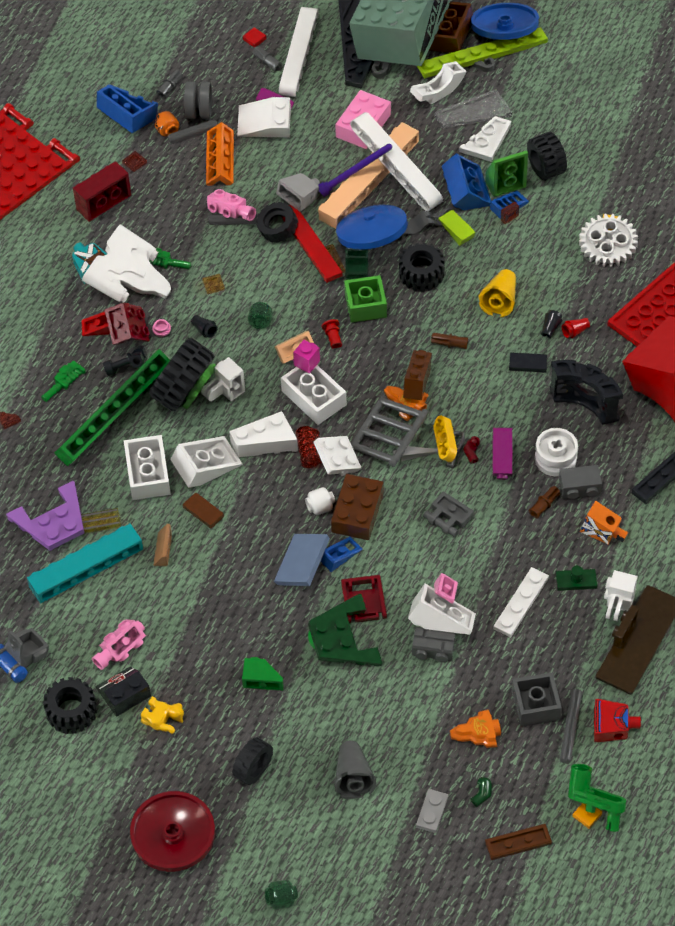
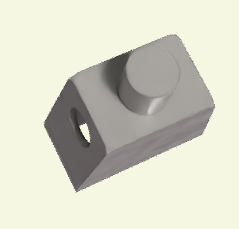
M299 173L280 179L276 194L300 212L317 198L318 184L320 182L317 178L310 179L304 174Z

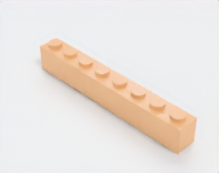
M403 122L398 127H395L389 135L406 155L419 142V131ZM376 159L341 183L340 187L330 195L325 203L320 205L318 209L319 220L336 229L341 219L359 206L390 173L389 170L379 159Z

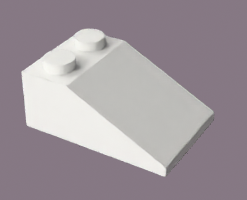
M271 97L239 105L237 137H289L290 97Z
M225 436L178 444L170 459L188 488L203 485L243 465Z
M425 583L412 601L408 619L414 625L421 626L424 629L470 635L476 614L456 601L452 604L435 594V589Z

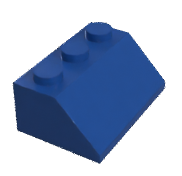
M457 153L442 165L443 176L446 179L447 189L452 199L451 202L456 208L469 210L490 206L491 198L480 165Z

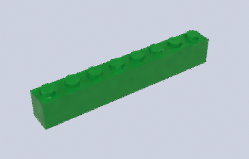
M158 349L54 452L56 456L66 466H69L161 374L170 359Z

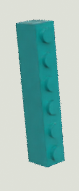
M131 523L122 526L115 532L102 536L96 542L87 544L82 549L68 554L65 558L49 564L48 567L33 572L27 577L29 588L41 604L143 550L142 539Z

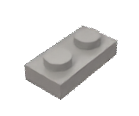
M428 789L416 828L433 833L437 832L449 794Z

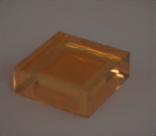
M220 274L202 278L207 294L225 290Z

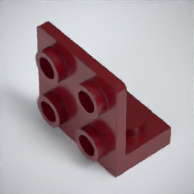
M120 303L105 309L113 345H119L130 340L149 342V330L145 323V313L142 307Z

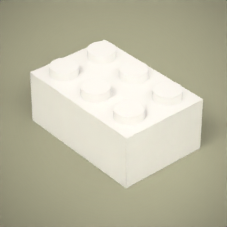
M318 365L310 374L295 367L281 377L282 392L317 425L347 405L346 391Z
M162 435L124 440L132 500L171 495Z

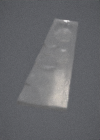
M496 89L435 112V118L442 128L490 121L495 116L500 118L512 117L511 109Z

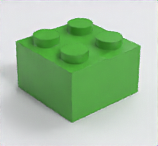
M381 275L344 280L345 298L351 322L387 317V302Z

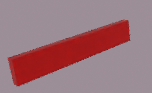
M290 205L298 219V227L293 235L326 283L342 277L343 272L302 213Z

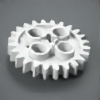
M604 214V218L597 215V220L591 218V224L586 222L585 227L581 228V233L579 234V246H581V252H584V257L590 256L589 262L596 260V265L601 262L603 267L607 263H609L610 267L613 266V263L620 266V261L626 263L627 258H632V253L636 252V247L638 246V235H636V229H632L633 224L627 225L628 219L621 221V216H618L616 219L614 214L610 218L607 214Z

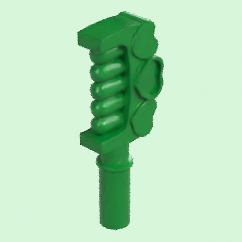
M156 248L158 255L155 260H149L150 264L162 266L164 269H167L168 265L190 269L191 262L171 259L170 253L162 251L160 248Z
M75 361L62 366L54 377L56 384L42 395L41 398L47 402L60 389L67 390L68 386L79 375L86 373L85 369Z

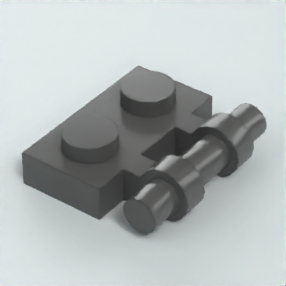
M443 491L431 504V508L435 511L431 513L426 510L423 514V517L428 519L430 524L437 525L442 529V532L447 535L449 533L455 537L459 530L454 528V526L457 524L463 528L474 516V511ZM443 515L449 520L445 522L440 517Z

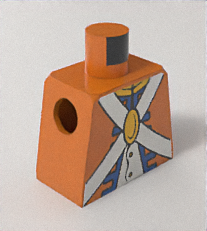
M597 501L594 502L580 530L581 533L608 545L612 538L623 543L628 534L627 531L619 528L622 518Z

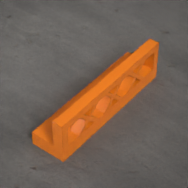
M222 122L207 131V186H212L218 181L223 182L225 185L233 184L234 130Z

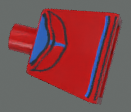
M595 699L594 742L627 739L629 729H640L641 717L629 716L627 704Z

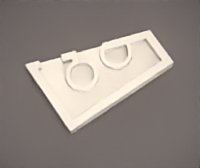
M497 116L493 117L481 128L478 134L470 137V141L459 147V152L492 162L511 127V121Z

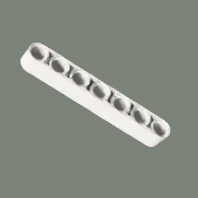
M301 7L279 85V95L297 97L296 91L298 92L299 80L302 79L303 67H305L307 61L306 54L308 55L309 43L312 42L313 30H315L317 24L316 18L319 15V10L316 8Z
M364 112L350 122L352 130L372 153L386 144L392 145V150L378 159L425 211H430L443 202L440 192L369 113Z

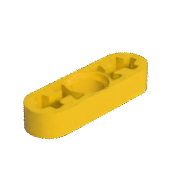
M440 415L436 418L433 425L439 457L447 462H452L457 455L451 419Z

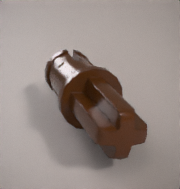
M433 333L431 343L445 345L448 348L451 346L467 349L468 337L453 336L452 333L450 335Z
M556 486L551 487L543 496L538 497V501L528 510L529 514L538 519L547 508L551 507V503L560 495L561 491Z

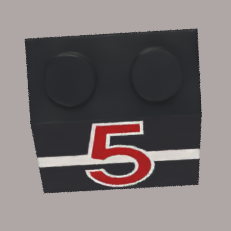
M132 667L126 668L95 686L116 717L151 697L148 683L141 673Z

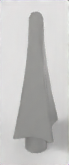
M408 446L401 457V462L438 454V448Z

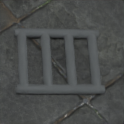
M382 395L354 437L351 446L354 451L356 450L389 462L390 466L395 467L426 419L429 411L426 409L421 411L389 400L387 396ZM383 406L415 416L417 419L411 426L380 415L379 412ZM374 421L408 433L402 441L369 428ZM364 436H368L396 446L398 449L392 456L364 446L360 442Z

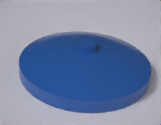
M496 3L475 11L471 17V26L474 32L486 38L500 40L515 39L534 32L539 26V15L535 9L527 5Z
M373 205L355 210L346 215L338 223L336 234L338 241L345 247L372 249L384 246L398 239L406 231L408 221L405 212L396 206Z

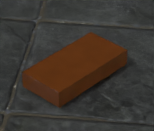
M194 493L183 503L184 509L210 529L224 517L223 512L198 493Z

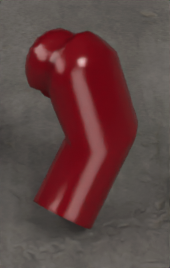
M472 436L463 448L470 464L479 461L475 452L480 444V439L476 436Z

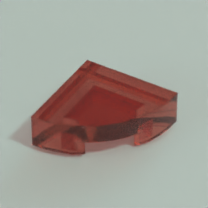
M0 412V423L4 430L21 422L20 417L16 414Z

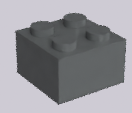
M553 672L512 679V695L520 726L561 720L562 707Z

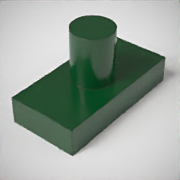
M576 565L571 570L556 571L557 591L597 589L595 569L583 570L581 566Z

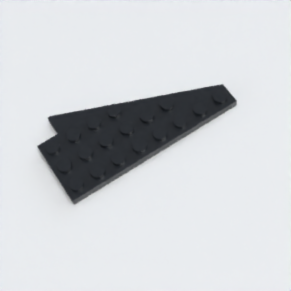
M338 0L345 85L362 89L375 61L358 59L349 23L360 0Z

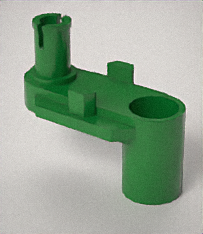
M573 764L571 766L568 797L586 804L585 810L587 812L595 813L596 808L607 811L606 829H610L613 832L619 831L620 815L626 810V799L607 791L590 787L592 767L585 764Z

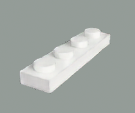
M531 567L494 624L493 629L511 638L548 581L549 575Z

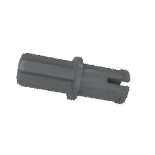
M260 46L254 48L253 54L262 61V64L268 65L275 72L282 67V63L275 59L272 53L266 52Z
M179 70L173 72L156 91L157 96L165 99L168 93L176 88L175 85L183 77V74Z

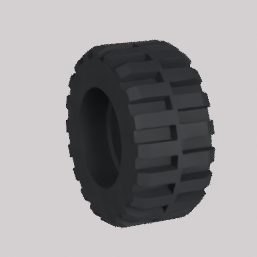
M193 338L186 339L155 381L149 392L150 396L170 411H177L215 357L213 352Z

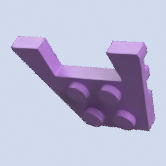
M74 481L58 488L59 494L65 501L64 504L30 520L21 506L7 513V519L17 524L22 531L32 535L33 539L49 551L84 534Z

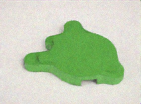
M215 364L208 366L186 397L187 401L183 405L185 409L189 408L203 386L213 375Z

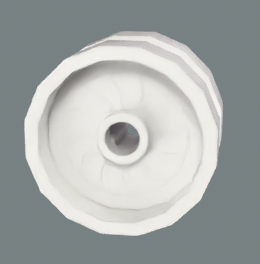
M550 428L543 431L536 441L535 463L537 467L546 475L554 477L559 476L560 469L574 468L578 453V442L575 436L561 428Z

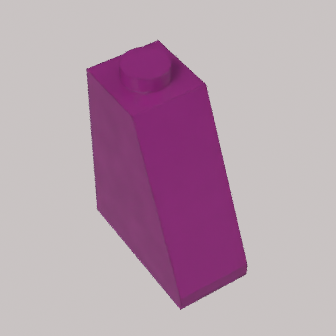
M493 428L492 476H497L496 479L507 480L508 476H512V428Z

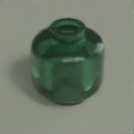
M264 302L252 304L248 314L249 324L256 329L267 328L271 323L272 308Z
M289 880L273 881L265 889L266 903L275 910L292 907L295 899L298 898L297 888Z

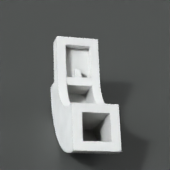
M456 61L445 63L434 79L427 83L413 85L410 92L420 102L427 100L430 104H433L451 94L461 83L467 71Z

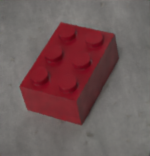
M115 161L83 182L78 183L73 187L76 210L90 222L130 197L131 188L128 172Z

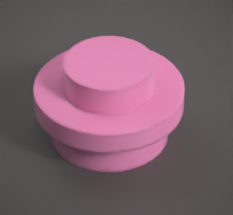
M159 319L154 323L152 330L156 336L164 337L170 333L171 326L166 320Z

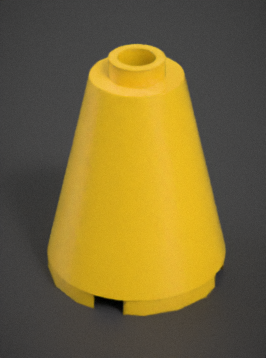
M508 269L501 270L480 292L479 305L488 315L493 316V313L501 314L500 317H505L513 311L516 289V275L514 272Z

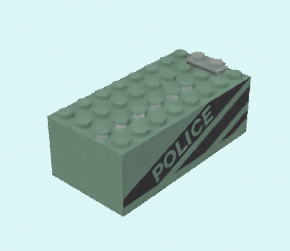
M360 0L349 23L357 58L422 66L452 0Z

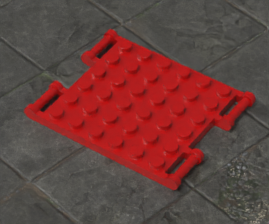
M7 103L0 111V220L80 161V156L70 152L56 138H53L49 145L45 146L26 130L33 126V120L24 117L10 103ZM11 114L14 118L20 121L22 125L19 126L6 115ZM54 149L58 150L61 154H63V155H64L65 157H67L69 160L65 161V160L62 159L60 156H58L56 153H54L53 150H54Z

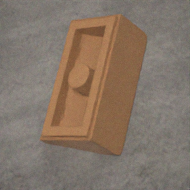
M166 524L158 532L154 566H168L172 539L170 524Z

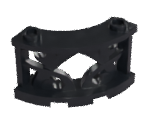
M576 360L551 361L550 392L554 402H571L582 405L591 410L598 417L602 425L620 420L617 412L619 400L623 399V393L611 376L608 377L602 373V369L589 363L584 365L576 363ZM585 383L593 389H595L596 392L584 388L579 384Z

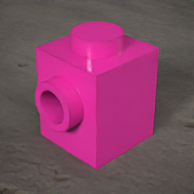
M303 340L293 352L294 366L310 374L320 362V348L314 343Z

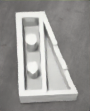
M282 411L229 431L231 445L238 457L298 451L297 438Z

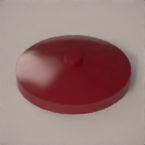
M168 791L154 795L141 804L131 821L130 838L135 853L145 864L160 871L176 872L188 869L205 858L214 842L215 824L211 811L198 797L186 792Z

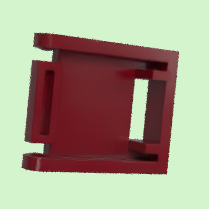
M380 575L341 579L344 602L357 594H362L366 607L365 613L347 616L349 623L352 621V616L355 618V623L379 620L378 613H382V618L387 619ZM371 583L372 589L352 591V585Z

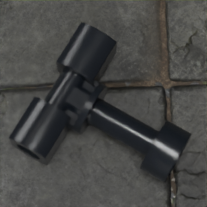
M137 346L134 348L132 355L129 352L127 353L126 358L113 363L111 360L103 362L105 372L108 376L116 373L115 369L128 364L134 368L141 367L144 364L147 353L144 346Z

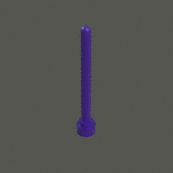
M386 144L331 181L321 182L318 184L320 193L326 197L331 193L330 191L333 190V187L392 150V145Z

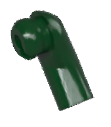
M481 777L477 781L479 793L470 799L476 807L491 797L492 783L489 778Z

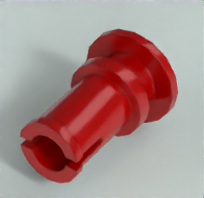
M336 319L325 321L322 324V329L325 330L332 349L342 346L339 336L340 329L338 327L340 323Z

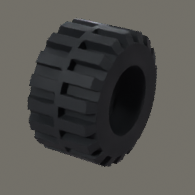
M546 132L528 140V158L534 172L541 180L546 181L566 172V154L560 140L554 133Z
M415 243V246L410 245L408 249H404L403 254L399 256V278L402 284H406L408 289L413 287V291L420 289V292H424V289L430 291L432 286L438 287V283L441 284L444 278L445 261L443 253L440 252V249L434 248V245H427V243L421 245ZM425 265V266H428V267H427V268L420 269V268H416L415 266Z
M68 677V680L62 678L59 683L56 681L52 683L53 687H48L43 701L49 724L52 727L55 726L57 731L62 729L65 734H68V730H71L72 734L76 733V729L83 731L85 730L84 725L89 727L91 720H95L97 707L93 690L89 687L88 683L85 681L82 683L79 678L73 680V677ZM68 700L81 702L78 707L72 710L59 708L62 703Z

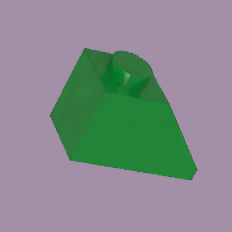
M258 657L244 659L243 688L283 691V678L265 659Z

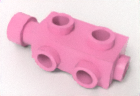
M218 189L207 196L208 209L212 213H221L226 218L242 216L243 219L252 221L256 216V209L248 205L246 206V199L236 194H230Z
M126 619L122 621L116 631L104 637V641L99 645L103 651L92 657L93 663L100 670H103L109 665L108 662L110 660L116 662L118 660L119 662L124 661L129 656L128 651L132 648L136 649L143 644L142 639L146 636L143 632L145 630L143 624L135 620Z

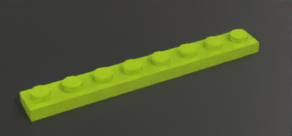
M540 27L531 34L520 38L498 39L424 60L422 66H417L425 79L438 75L445 63L456 61L461 67L474 65V62L477 61L484 62V59L490 57L495 59L547 43L548 37Z

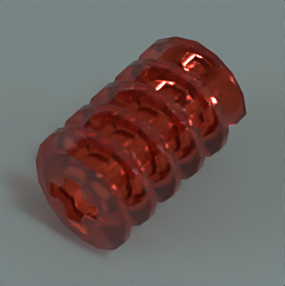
M310 426L299 427L295 433L302 467H316L322 463L314 445V441L317 438H321L319 436L320 432L318 429Z

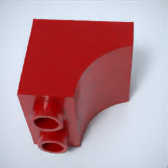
M668 316L622 362L633 390L657 402L675 422V317Z

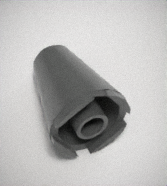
M351 740L342 743L339 747L334 784L336 793H340L344 799L363 798L360 794L369 792L370 795L376 788V778L360 745Z

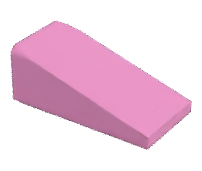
M441 573L434 583L435 594L453 604L458 582Z

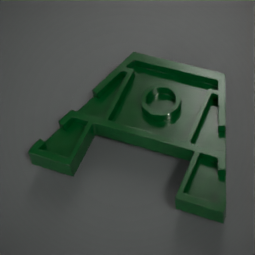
M357 594L309 621L308 626L318 660L382 666L383 663L378 647L357 650L347 616L365 613L366 607L362 594Z

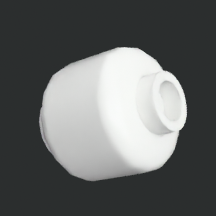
M322 487L310 491L308 498H305V502L310 513L313 512L315 515H321L332 510L335 497L332 491L328 492L326 488Z

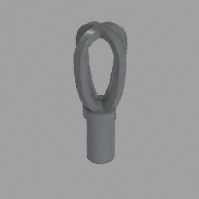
M454 431L455 439L457 436H461L456 457H458L465 443V434L460 431ZM456 457L452 462H447L446 467L453 468Z

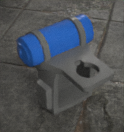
M33 628L22 630L16 634L10 631L5 646L0 644V667L8 674L10 679L15 683H19L28 674L26 667L46 657L49 645Z

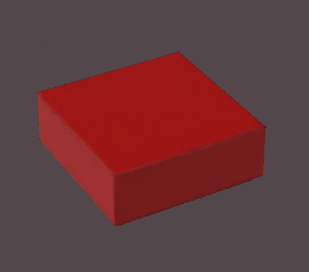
M255 27L243 35V40L254 48L267 39L266 35Z

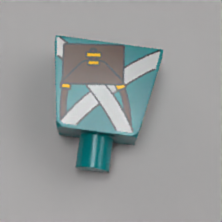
M79 242L73 247L75 251L72 254L73 264L81 279L97 256L107 255L95 243L84 246Z

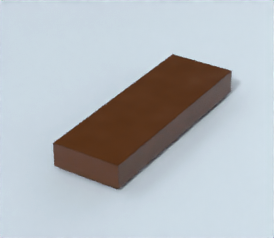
M541 824L485 839V844L490 859L495 860L551 845L552 840L546 824Z

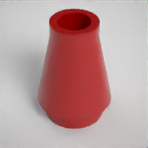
M587 318L565 321L561 327L562 333L566 338H574L590 328V322Z

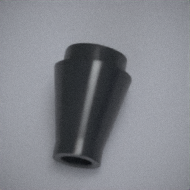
M549 310L545 314L541 332L542 336L552 337L553 333L562 323L561 313Z
M195 315L191 319V324L197 328L203 337L211 338L217 333L218 327L214 321L199 315Z

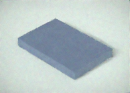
M294 534L274 582L277 585L310 586L329 542V536L327 534Z

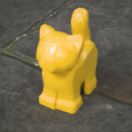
M153 696L148 702L152 712L144 708L141 713V722L143 724L149 725L155 730L170 732L171 734L175 733V728L172 725L166 724L169 717L183 723L184 711L180 703L169 705L165 702L157 701Z

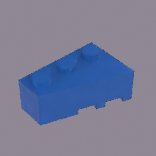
M110 84L97 91V108L131 133L146 126L157 116L158 103L155 101L150 103L143 100L142 96L138 95L135 97L129 95L128 91Z

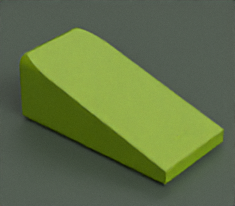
M454 210L438 218L459 246L474 238L476 232Z

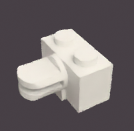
M228 357L214 367L215 378L204 385L201 391L211 402L222 394L230 401H233L245 392L244 372Z
M614 570L612 577H608L604 599H607L608 606L607 619L611 618L613 608L616 609L614 621H618L621 610H629L635 597L638 576Z

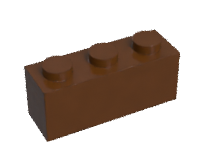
M424 350L413 351L404 379L403 398L422 400L431 371L432 353Z

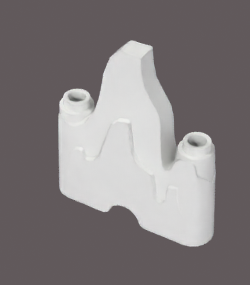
M121 224L107 241L105 249L107 255L97 256L82 278L83 282L123 303L129 297L128 290L123 286L140 294H154L164 299L171 292L170 283L149 262V260L154 261L157 257L158 252L156 248Z

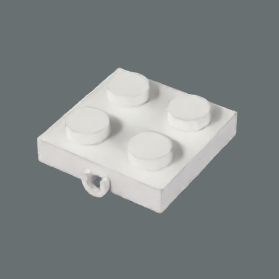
M347 436L317 438L314 441L327 474H341V476L361 469V465Z

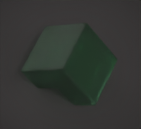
M368 249L345 250V280L368 277Z

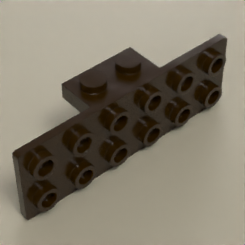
M646 586L635 606L631 605L628 611L625 610L623 612L620 626H615L612 637H614L613 646L597 672L596 679L630 695L634 693L675 619L674 596L652 586Z

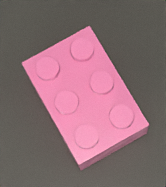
M360 90L335 124L336 137L367 149L368 147L352 130L350 122L364 112H367L383 127L391 115V101Z

